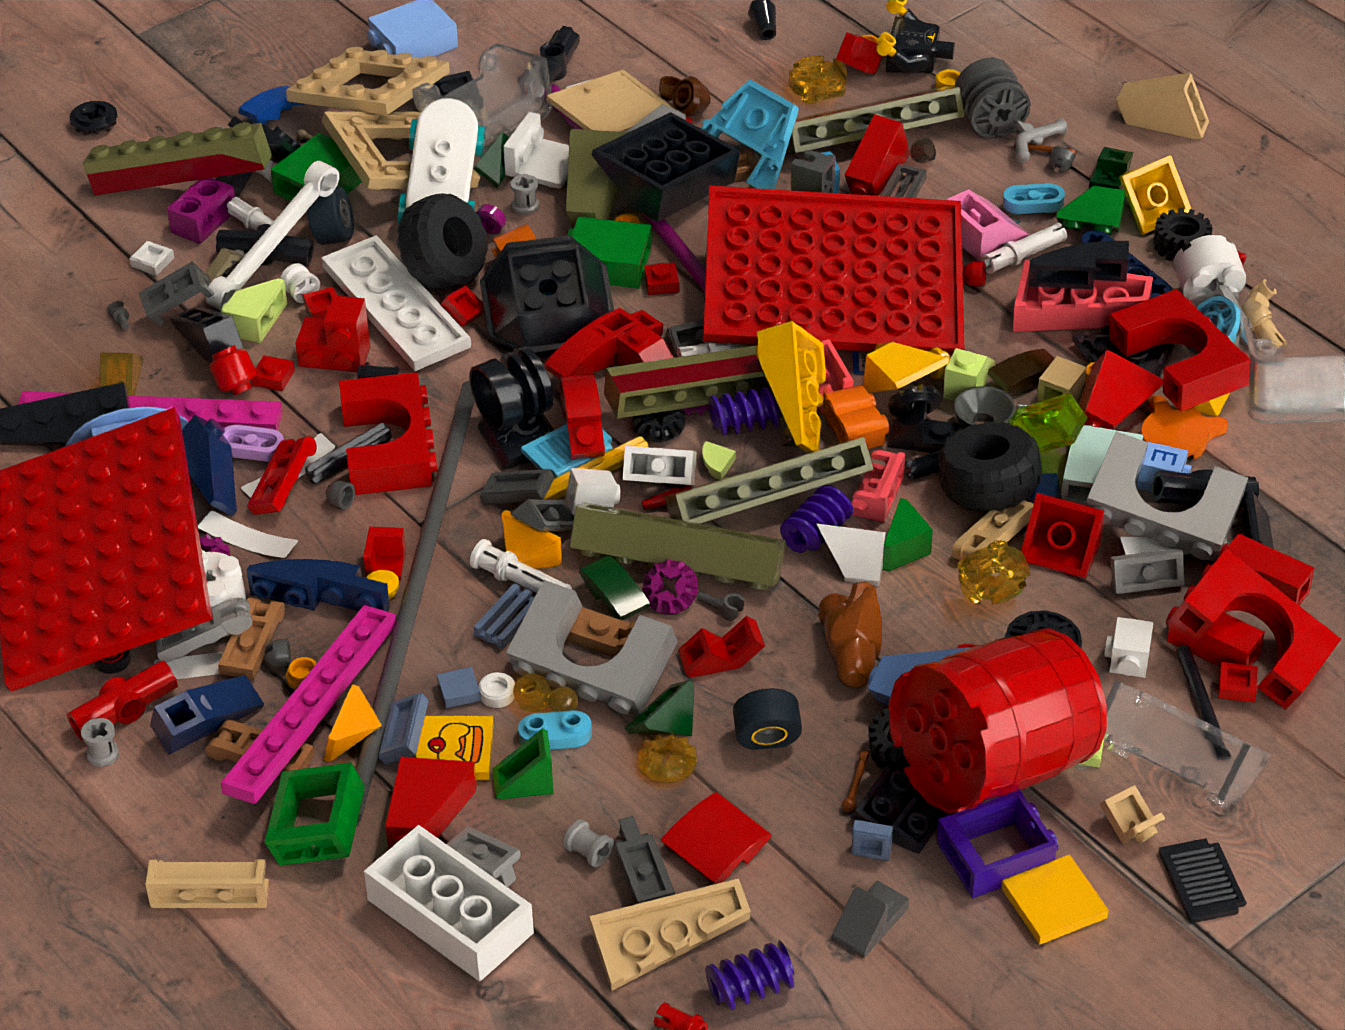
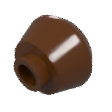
M692 76L681 80L676 85L672 96L675 109L685 114L686 117L703 113L711 100L708 88L696 77Z

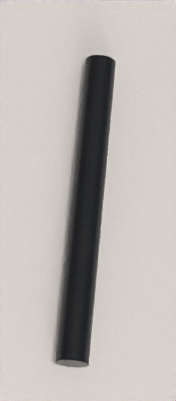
M1182 645L1177 648L1176 652L1217 762L1231 760V754L1190 646Z

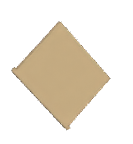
M624 70L549 94L546 97L550 104L584 130L626 132L662 104L675 109Z

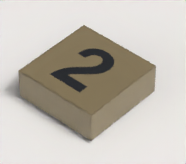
M223 248L207 269L206 274L213 280L219 276L227 277L242 260L243 256L236 251Z

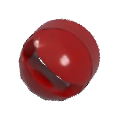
M974 261L968 263L963 269L964 282L970 286L984 287L986 283L985 262Z

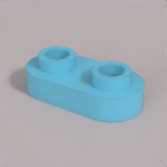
M1051 183L1010 186L1003 193V207L1014 215L1053 213L1064 206L1065 191L1062 187Z
M576 710L531 714L524 717L518 725L519 742L521 745L543 728L548 731L550 750L581 747L588 743L592 737L590 717Z

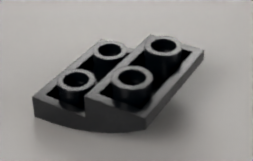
M234 116L228 126L234 127L243 122ZM247 119V120L245 121V122H248V123H250V124H254V123H253L251 120H249V119ZM262 124L272 157L283 160L301 147L300 144L276 126L271 130L267 125Z
M891 760L850 817L854 820L893 826L892 843L919 854L938 828V819L946 817L948 813L929 804L911 785L903 768Z

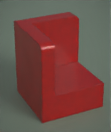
M846 32L836 60L863 72L876 74L883 56L877 52L878 44L860 35Z
M369 526L363 554L366 577L377 570H388L395 573L399 581H401L406 557L404 528Z

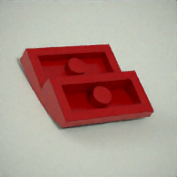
M715 792L689 810L660 840L664 846L713 884L724 882L741 861L748 864L772 835Z

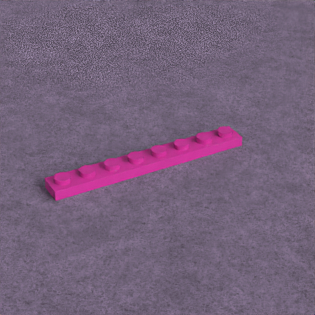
M22 391L18 405L70 393ZM128 395L130 408L158 407L168 410L174 407L177 413L188 422L194 415H197L207 421L210 418L214 419L223 428L230 425H245L278 431L283 412L281 402Z
M363 605L222 780V794L252 804L258 802L394 629L396 614Z

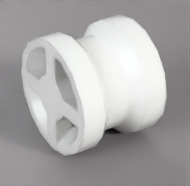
M299 263L288 266L280 279H284L286 292L291 294L293 299L299 303H304L303 294L318 291L320 288L319 279L314 274L309 273L307 268Z

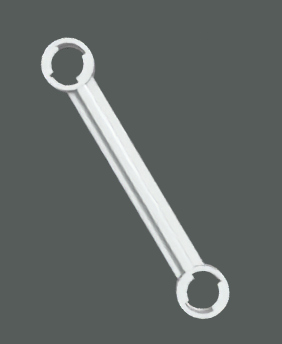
M316 161L311 164L304 177V187L227 277L219 276L210 283L208 287L215 295L209 298L206 297V302L221 311L223 305L228 303L235 291L241 290L242 286L319 195L327 197L334 192L339 182V172L336 168L322 161Z

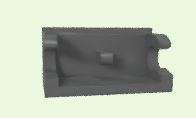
M804 151V158L813 160V162L794 159L791 163V191L834 193L835 155Z
M193 261L139 292L146 316L159 326L166 323V320L160 315L194 295L202 292L209 298L215 294L208 287L211 283L210 277Z

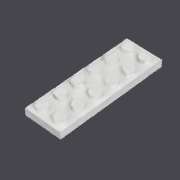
M377 235L321 257L323 268L349 297L365 298L367 318L414 371L471 348V338L424 286L411 276L407 271L408 269Z

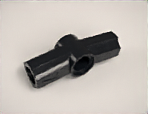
M562 26L560 30L555 31L549 42L540 47V57L520 76V85L524 87L528 94L536 96L552 81L561 80L566 76L567 63L580 43L579 34L572 27Z
M270 224L259 225L255 231L219 230L216 236L217 254L223 248L233 251L238 249L247 253L270 227ZM286 235L261 266L270 265L274 260L310 266L314 250V240Z
M1203 469L1191 473L1159 470L1154 474L1153 483L1151 484V495L1155 498L1156 502L1190 505V508H1192L1203 497L1213 470ZM1245 476L1248 477V481L1239 508L1244 507L1247 491H1253L1258 498L1259 482L1255 477Z

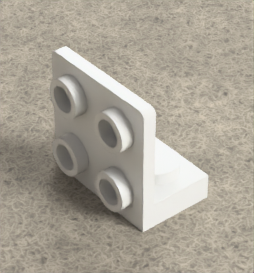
M529 112L503 146L505 175L515 177L519 174H528L535 176L539 184L560 189L568 178L569 145L543 139L544 129L541 127L540 114Z

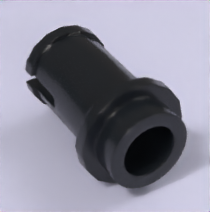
M365 362V365L358 366L357 379L399 374L398 366H372L369 362Z

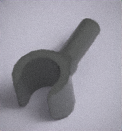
M701 591L697 595L698 600L721 609L723 618L728 621L734 620L737 617V612L742 611L744 607V598L736 593L728 594L724 599Z

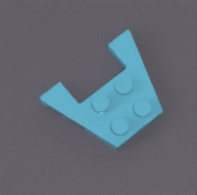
M749 79L721 105L723 108L710 120L705 119L702 122L704 125L701 129L717 138L724 133L762 155L746 183L753 188L775 190L799 108L790 101Z

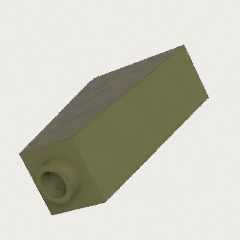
M571 129L569 137L566 213L572 229H574L578 217L608 220L620 190L592 157V150L628 132Z

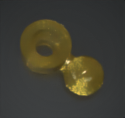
M532 673L522 676L513 688V694L518 706L526 712H537L544 709L547 705H550L553 712H566L576 710L578 706V696L573 689L563 686L552 691L547 680L539 674ZM536 687L533 691L526 692L528 689Z

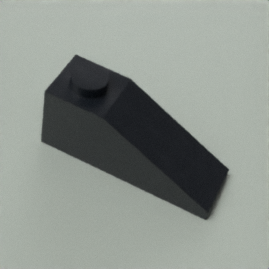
M196 306L170 317L172 324L205 361L212 362V355L233 345H236L237 349L243 348L231 315Z

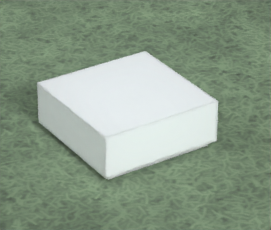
M146 241L129 258L132 268L157 276L174 259V253L172 249Z

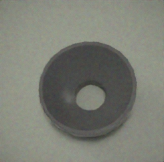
M977 386L963 391L955 400V420L963 429L982 419L993 423L1005 422L1010 425L1013 422L1015 414L1014 401L1007 393L1000 389Z

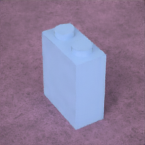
M416 0L368 18L369 30L367 31V38L369 43L378 50L387 51L388 54L410 53L412 57L422 58L437 56L458 48L456 23L433 0Z

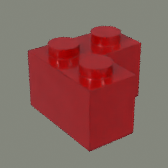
M333 295L325 319L304 318L295 342L299 367L358 372V366L365 365L371 348L365 298Z

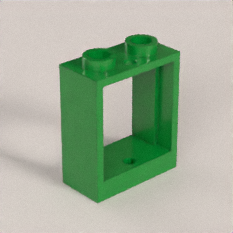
M351 762L282 772L265 838V844L279 866L350 857L365 785ZM335 795L329 822L294 827L301 799Z

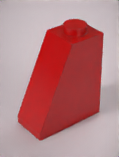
M874 114L844 174L848 188L852 193L856 195L879 196L897 164L903 165L908 159L910 149L902 122Z
M1106 350L1092 365L1071 426L1075 427L1076 424L1114 430L1163 386V379Z
M400 757L385 825L388 850L417 825H420L439 838L476 792L475 762Z

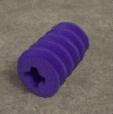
M767 387L760 389L759 396L754 389L748 390L746 398L741 391H737L733 396V401L728 393L722 394L720 403L715 395L709 396L708 405L712 428L715 430V428L719 427L723 436L727 435L728 426L732 425L735 433L739 434L742 423H745L749 432L753 431L755 421H758L762 430L766 429L768 419H771L775 428L779 427L780 407L773 392L771 394Z
M823 485L817 488L813 495H810L796 511L791 513L789 518L782 522L780 525L782 539L786 540L787 546L794 552L804 553L806 550H818L821 543L826 541L817 524L841 527L845 520L852 516L853 506L847 496L836 487Z
M780 940L777 947L773 943L765 944L763 953L758 948H754L749 951L748 958L742 953L735 955L734 964L729 959H724L720 961L719 969L714 964L707 965L705 968L708 986L713 999L718 1006L720 1002L724 1001L730 1010L735 1009L736 996H739L745 1005L750 1004V991H754L760 1000L764 999V986L768 985L774 994L780 993L779 981L781 980L784 981L789 989L794 988L793 965L785 945Z

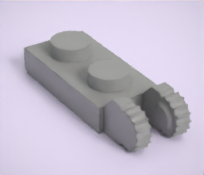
M238 597L220 605L217 604L211 607L213 620L155 640L158 658L160 661L164 660L167 663L173 659L182 658L187 653L206 644L215 643L220 638L228 635L227 633L239 635L244 630L247 631L253 623L251 614H249V601H246L243 597Z

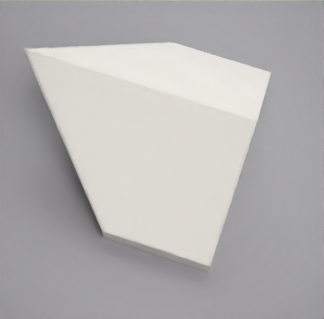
M817 524L845 577L844 582L859 583L866 581L873 586H879L883 569V549L888 532Z

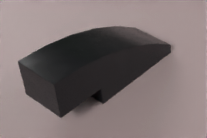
M1129 241L1082 243L1063 247L1030 259L1028 287L1093 290L1094 280L1126 282Z

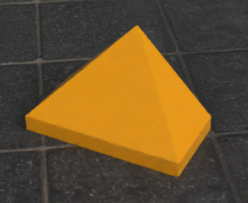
M504 510L501 513L505 551L515 553L518 561L534 569L555 567L562 563L560 537L549 531H540L518 520L508 510Z
M351 685L328 737L324 761L332 762L382 726L359 686Z

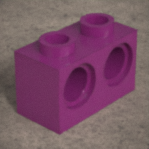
M213 178L198 180L167 208L171 233L201 244L232 216L228 212L227 203L235 197L234 186Z

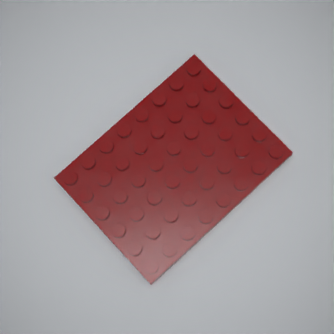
M709 186L703 342L758 345L757 331L793 321L820 342L830 339L835 350L875 351L876 344L895 342L928 352L938 347L942 351H946L950 357H952L956 348L965 350L961 201Z
M174 407L0 470V640L5 685L11 692L213 620L180 416Z

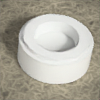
M496 672L488 674L479 683L481 701L486 706L501 708L509 705L515 699V682L511 676L505 673Z

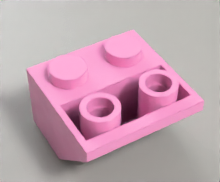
M969 189L945 199L961 201L962 247L978 261H981L984 254H989L1002 248L1003 244L1008 241L1016 242L1029 236L1024 229L992 202Z

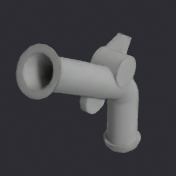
M1058 118L1054 123L1034 128L1029 123L1017 120L1015 125L1020 130L1015 140V157L1017 161L1022 163L1030 159L1028 142L1041 144L1045 137L1055 134L1065 135L1067 133L1066 121L1063 118Z

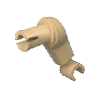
M1263 279L1250 290L1251 294L1247 297L1241 309L1252 325L1250 332L1256 334L1268 353L1272 355L1281 350L1288 342L1272 323V312L1268 309V300L1277 291L1275 288L1270 290L1265 283L1267 280Z

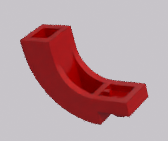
M594 374L560 377L559 390L563 417H566L571 460L605 456L601 408Z

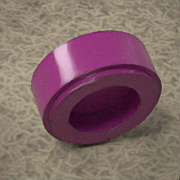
M491 204L481 205L476 212L482 220L481 223L486 233L498 234L506 225V217L503 212Z

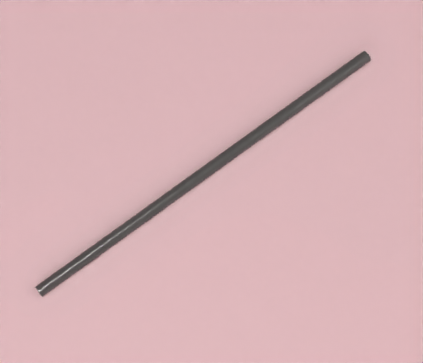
M469 381L464 382L461 387L372 708L382 726L364 738L357 762L356 771L365 785L357 822L362 819L391 704L394 701L475 400Z

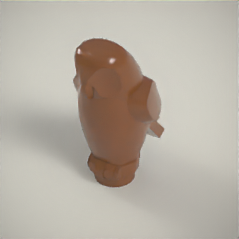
M866 581L853 584L850 596L839 593L829 594L819 604L820 613L818 617L825 628L827 646L837 663V676L845 686L853 688L863 687L868 683L870 673L875 666V661L879 656L882 646L880 604L877 601L876 588Z

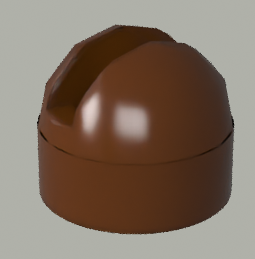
M673 76L662 77L659 84V94L661 97L671 101L673 91L681 79Z

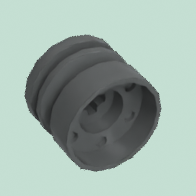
M991 57L975 61L960 73L955 82V87H960L964 113H966L973 129L983 137H1004L1018 129L1015 125L1017 120L1024 123L1029 115L1031 103L1028 94L1023 89L1021 83L1018 82L1011 67L1002 59Z

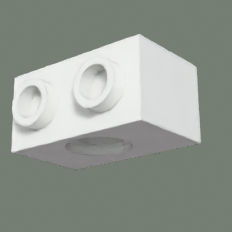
M625 446L623 480L694 485L697 452Z

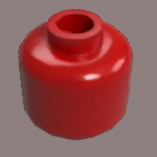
M233 345L212 355L213 361L209 364V370L221 392L232 390L234 396L252 388L250 381L256 378L257 370L247 350L243 348L237 349L236 345Z

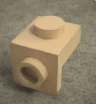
M1135 785L1099 804L1122 844L1134 838L1139 844L1158 833L1155 827L1165 820L1162 812L1155 816L1152 815Z

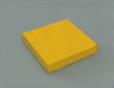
M1070 854L1002 880L1001 889L1039 945L1108 918L1109 909Z

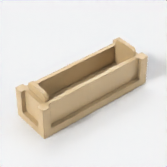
M257 859L255 862H164V860H159L158 862L157 860H149L145 885L150 907L266 908L269 891V879L264 877L266 861L265 859Z

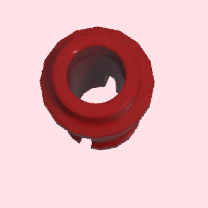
M666 1002L662 1003L656 1012L663 1017H654V1026L665 1030L708 1029V1024L703 1021L701 1015L695 1014L691 1016L670 1006Z

